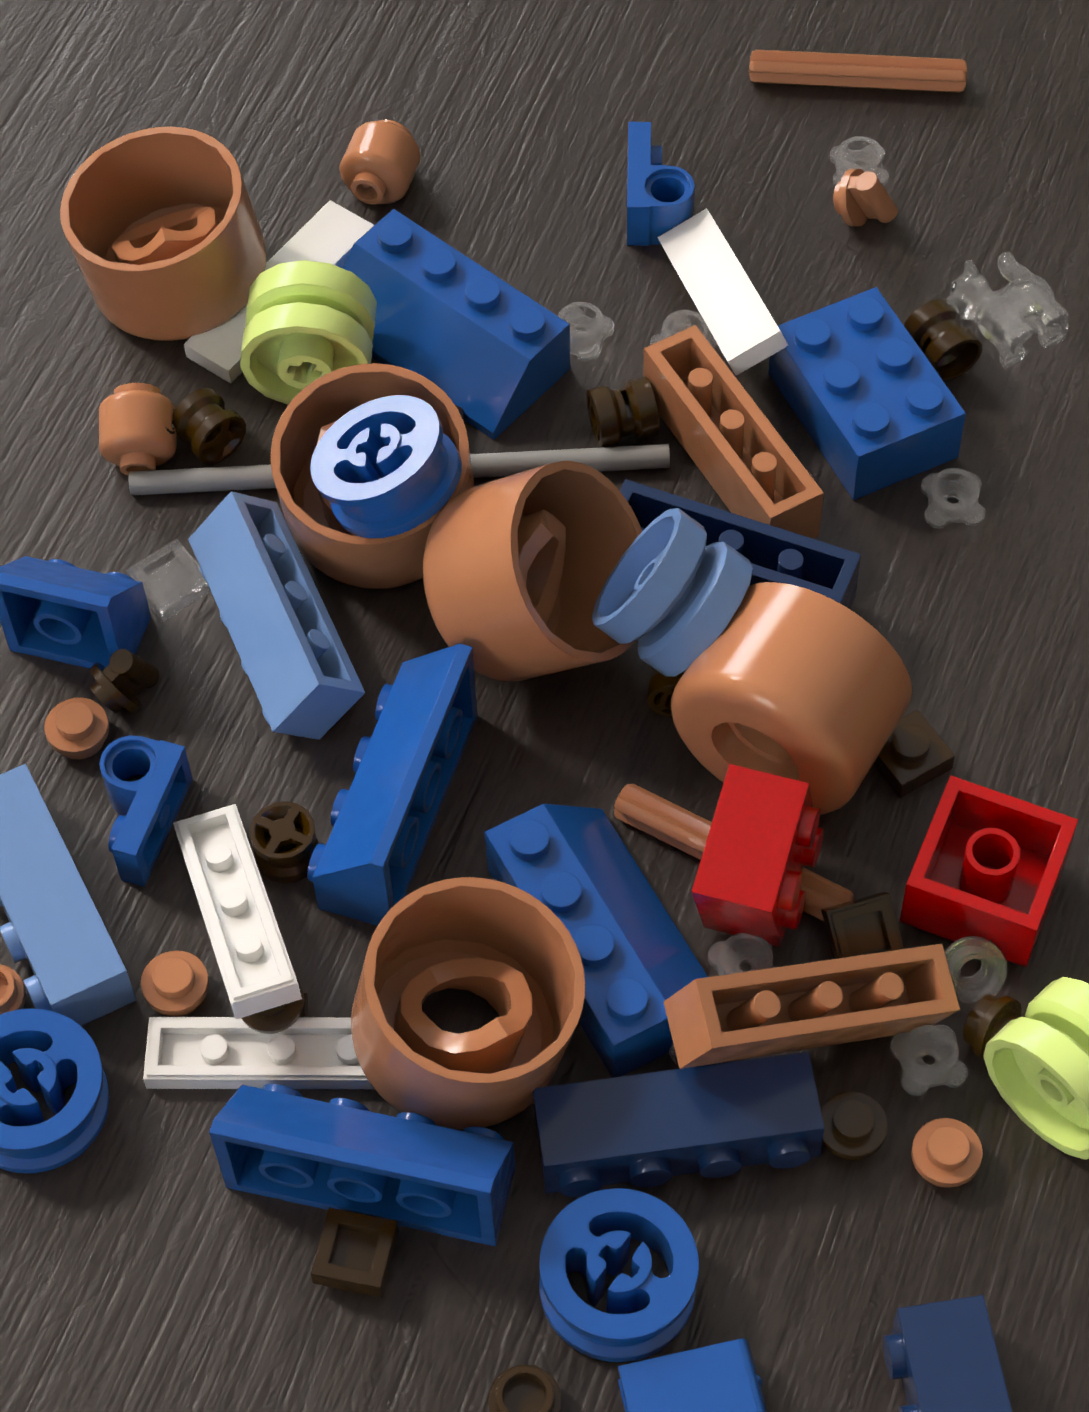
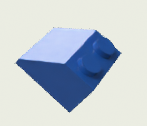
M24 556L0 566V623L10 651L89 669L96 662L107 667L110 664L111 655L119 649H126L136 655L151 619L143 582L136 581L130 576L119 572L104 574L77 568L73 564L60 559L46 561Z

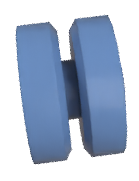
M679 508L668 509L654 519L638 535L607 578L592 613L594 626L619 644L638 640L637 650L640 659L666 677H675L685 671L699 655L716 641L739 608L750 585L753 571L749 559L727 543L715 542L706 546L707 533L704 526Z

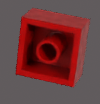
M729 764L692 888V895L704 928L777 947L782 945L786 928L797 930L806 900V891L800 890L804 865L815 867L824 835V828L818 827L821 810L820 808L813 807L809 783Z
M950 775L906 883L899 922L1027 967L1066 864L1079 819Z

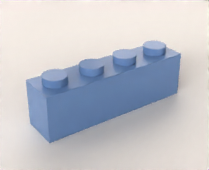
M231 491L188 539L199 563L200 573L207 581L219 608L220 618L227 627L241 658V666L248 675L263 708V716L272 731L320 740L365 694V691L277 502Z
M26 763L0 774V907H3L9 920L8 923L0 926V933L14 963L27 958L34 973V976L23 980L35 1009H45L60 1013L82 1026L137 1001L127 970Z

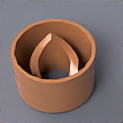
M155 127L126 134L107 143L89 156L75 171L63 193L60 208L62 229L95 303L112 324L131 335L151 340L173 341L187 339L191 336L210 331L233 318L246 306L250 286L259 274L265 271V240L238 164L230 151L222 143L205 133L182 127Z
M389 364L352 365L327 373L310 383L286 407L276 426L271 445L273 479L286 523L299 551L314 567L328 577L350 586L366 589L395 588L423 579L425 544L430 528L439 511L419 526L391 537L364 538L346 531L333 514L331 502L324 498L316 488L310 472L312 455L318 442L338 419L352 409L381 397L407 395L422 399L435 410L441 421L443 433L452 440L461 457V477L450 499L462 491L474 487L467 431L464 421L453 401L441 388L426 377L414 371Z
M574 461L550 463L462 491L451 498L437 514L428 533L423 555L425 595L431 616L439 633L448 647L457 644L471 646L473 649L474 671L499 681H522L611 660L621 655L634 641L619 644L594 626L592 613L607 578L626 550L642 532L639 522L623 494L607 477L588 465Z
M764 582L748 587L739 608L724 631L686 669L675 686L671 698V710L674 725L684 744L694 757L720 781L724 783L728 766L733 764L806 782L810 786L813 807L820 808V815L840 809L855 795L906 711L912 697V684L907 668L896 650L872 625L858 614L835 600L812 590L786 583Z
M476 877L452 878L428 884L408 894L386 913L374 931L367 949L354 998L351 1015L352 1040L358 1062L366 1078L379 1095L401 1113L411 1112L426 1116L440 1127L454 1130H464L467 1127L486 1128L502 1123L521 1113L533 1103V1091L536 1088L547 1087L552 1081L583 1009L585 976L576 943L562 921L546 905L529 893L500 881ZM448 988L468 990L486 999L500 1017L495 1018L477 1030L457 1034L441 1030L422 1012V1004L425 998L433 992Z

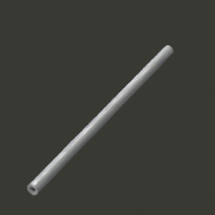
M669 444L470 454L473 478L511 476L559 461L583 463L599 472L670 468ZM271 464L129 472L128 477L131 496L276 488Z

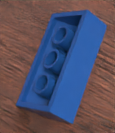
M395 209L389 212L354 243L343 269L353 272L370 287L377 301L372 358L381 364L399 366L414 371L435 383L448 395L456 406L463 409L464 421L492 440H495L571 369L569 323Z
M457 644L402 662L394 684L386 683L383 686L376 705L375 718L378 722L371 737L364 735L356 749L353 762V771L356 774L349 790L341 789L334 801L330 820L333 829L327 844L318 843L309 862L307 878L308 881L314 884L318 909L378 926L386 913L406 896L478 716L473 649L471 646Z
M542 804L485 831L487 868L493 880L517 887L541 901L562 921L576 943L585 976V998L578 1022L611 1077H621L675 1050L663 1001L693 980L708 976L604 811L599 808Z
M242 1084L213 1119L209 1131L226 1188L325 1210L331 1207L398 1221L399 1226L496 1247L516 1168L514 1142L504 1140L495 1131L483 1127H467L464 1131L440 1127L428 1117L411 1112H402L397 1114L396 1117L370 1112L363 1104L346 1098H334L329 1103L304 1098L298 1091L280 1084H266L263 1089Z

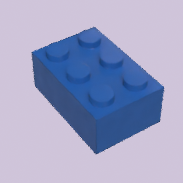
M877 287L778 325L788 346L769 357L768 373L852 500L958 458L966 413Z

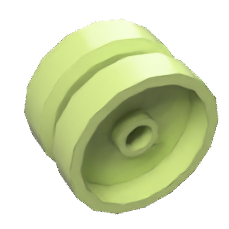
M301 260L280 263L261 272L249 288L246 327L244 328L240 369L248 383L264 396L289 405L299 392L323 375L352 365L371 364L377 301L370 287L353 272L324 262Z
M1062 977L1052 981L1028 1004L1025 1017L1011 1020L986 1043L983 1057L988 1074L1000 1095L1028 1127L1043 1140L1065 1154L1087 1160L1089 1159V984L1081 980Z

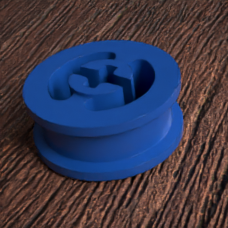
M407 395L377 398L343 415L325 432L318 442L310 465L312 480L321 495L331 502L333 514L340 525L349 533L364 538L395 536L427 521L450 499L459 483L462 471L460 454L452 440L443 433L441 421L435 410L424 400Z
M20 1009L6 1012L0 1015V1169L24 1174L56 1169L73 1161L87 1150L103 1128L108 1114L110 1095L101 1058L94 1041L86 1030L65 1015L45 1009ZM16 1062L21 1079L30 1090L35 1093L42 1091L48 1109L54 1114L52 1118L44 1120L38 1101L28 1090L24 1088L17 1090L11 1071L6 1067L7 1065ZM76 1084L74 1093L65 1106L64 1091L69 1085Z
M623 1188L604 1189L576 1199L556 1216L542 1242L539 1265V1291L542 1308L548 1322L557 1335L573 1349L591 1358L608 1362H629L646 1358L661 1351L675 1340L684 1329L695 1302L699 1258L696 1243L690 1229L673 1208L660 1199L641 1191ZM630 1238L642 1242L632 1257L631 1277L621 1273L608 1288L606 1313L594 1309L593 1307L597 1305L605 1292L606 1272L616 1276L629 1261ZM648 1247L654 1250L662 1259L669 1273L668 1277L658 1278L652 1273V1257ZM580 1272L585 1276L586 1295L593 1307L586 1304L574 1292L567 1278L569 1273Z

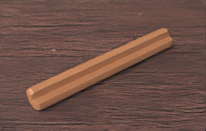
M756 49L752 51L750 56L749 77L753 83L960 93L964 91L966 86L967 64L963 59Z
M635 784L625 785L614 805V815L617 819L701 860L712 824L711 821ZM803 867L800 890L806 891L804 912L824 921L821 909L853 901L854 894L851 890Z

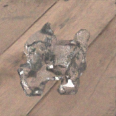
M1004 252L997 258V265L1000 274L1010 283L1002 289L992 292L988 281L971 260L965 261L963 274L952 282L950 295L946 300L958 312L960 319L977 323L983 336L993 343L1000 352L999 362L1004 368H1008L1025 358L1027 351L1022 346V343L1027 341L1033 333L1038 334L1040 344L1044 349H1047L1065 339L1069 325L1067 324L1068 312L1056 301L1049 283L1044 278L1019 264L1012 253Z

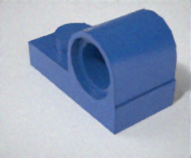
M629 122L627 245H661L657 237L694 216V181L687 171L675 166L662 165V145H651V122Z
M129 735L118 738L110 743L101 754L99 765L111 806L119 815L110 832L109 852L113 854L122 881L145 887L193 777L185 746L163 740L157 741L142 736ZM145 775L137 781H125L131 776Z

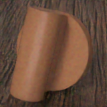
M849 169L835 186L833 195L835 210L841 215L845 224L850 227L862 226L867 219H878L882 223L892 221L898 214L897 206L874 172H864L862 169Z

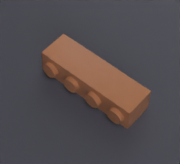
M696 325L691 326L645 347L643 377L648 378L651 384L658 414L730 512L812 539L818 537L820 534L824 492Z
M942 944L699 978L693 980L663 1001L679 1069L919 1032L960 1010Z

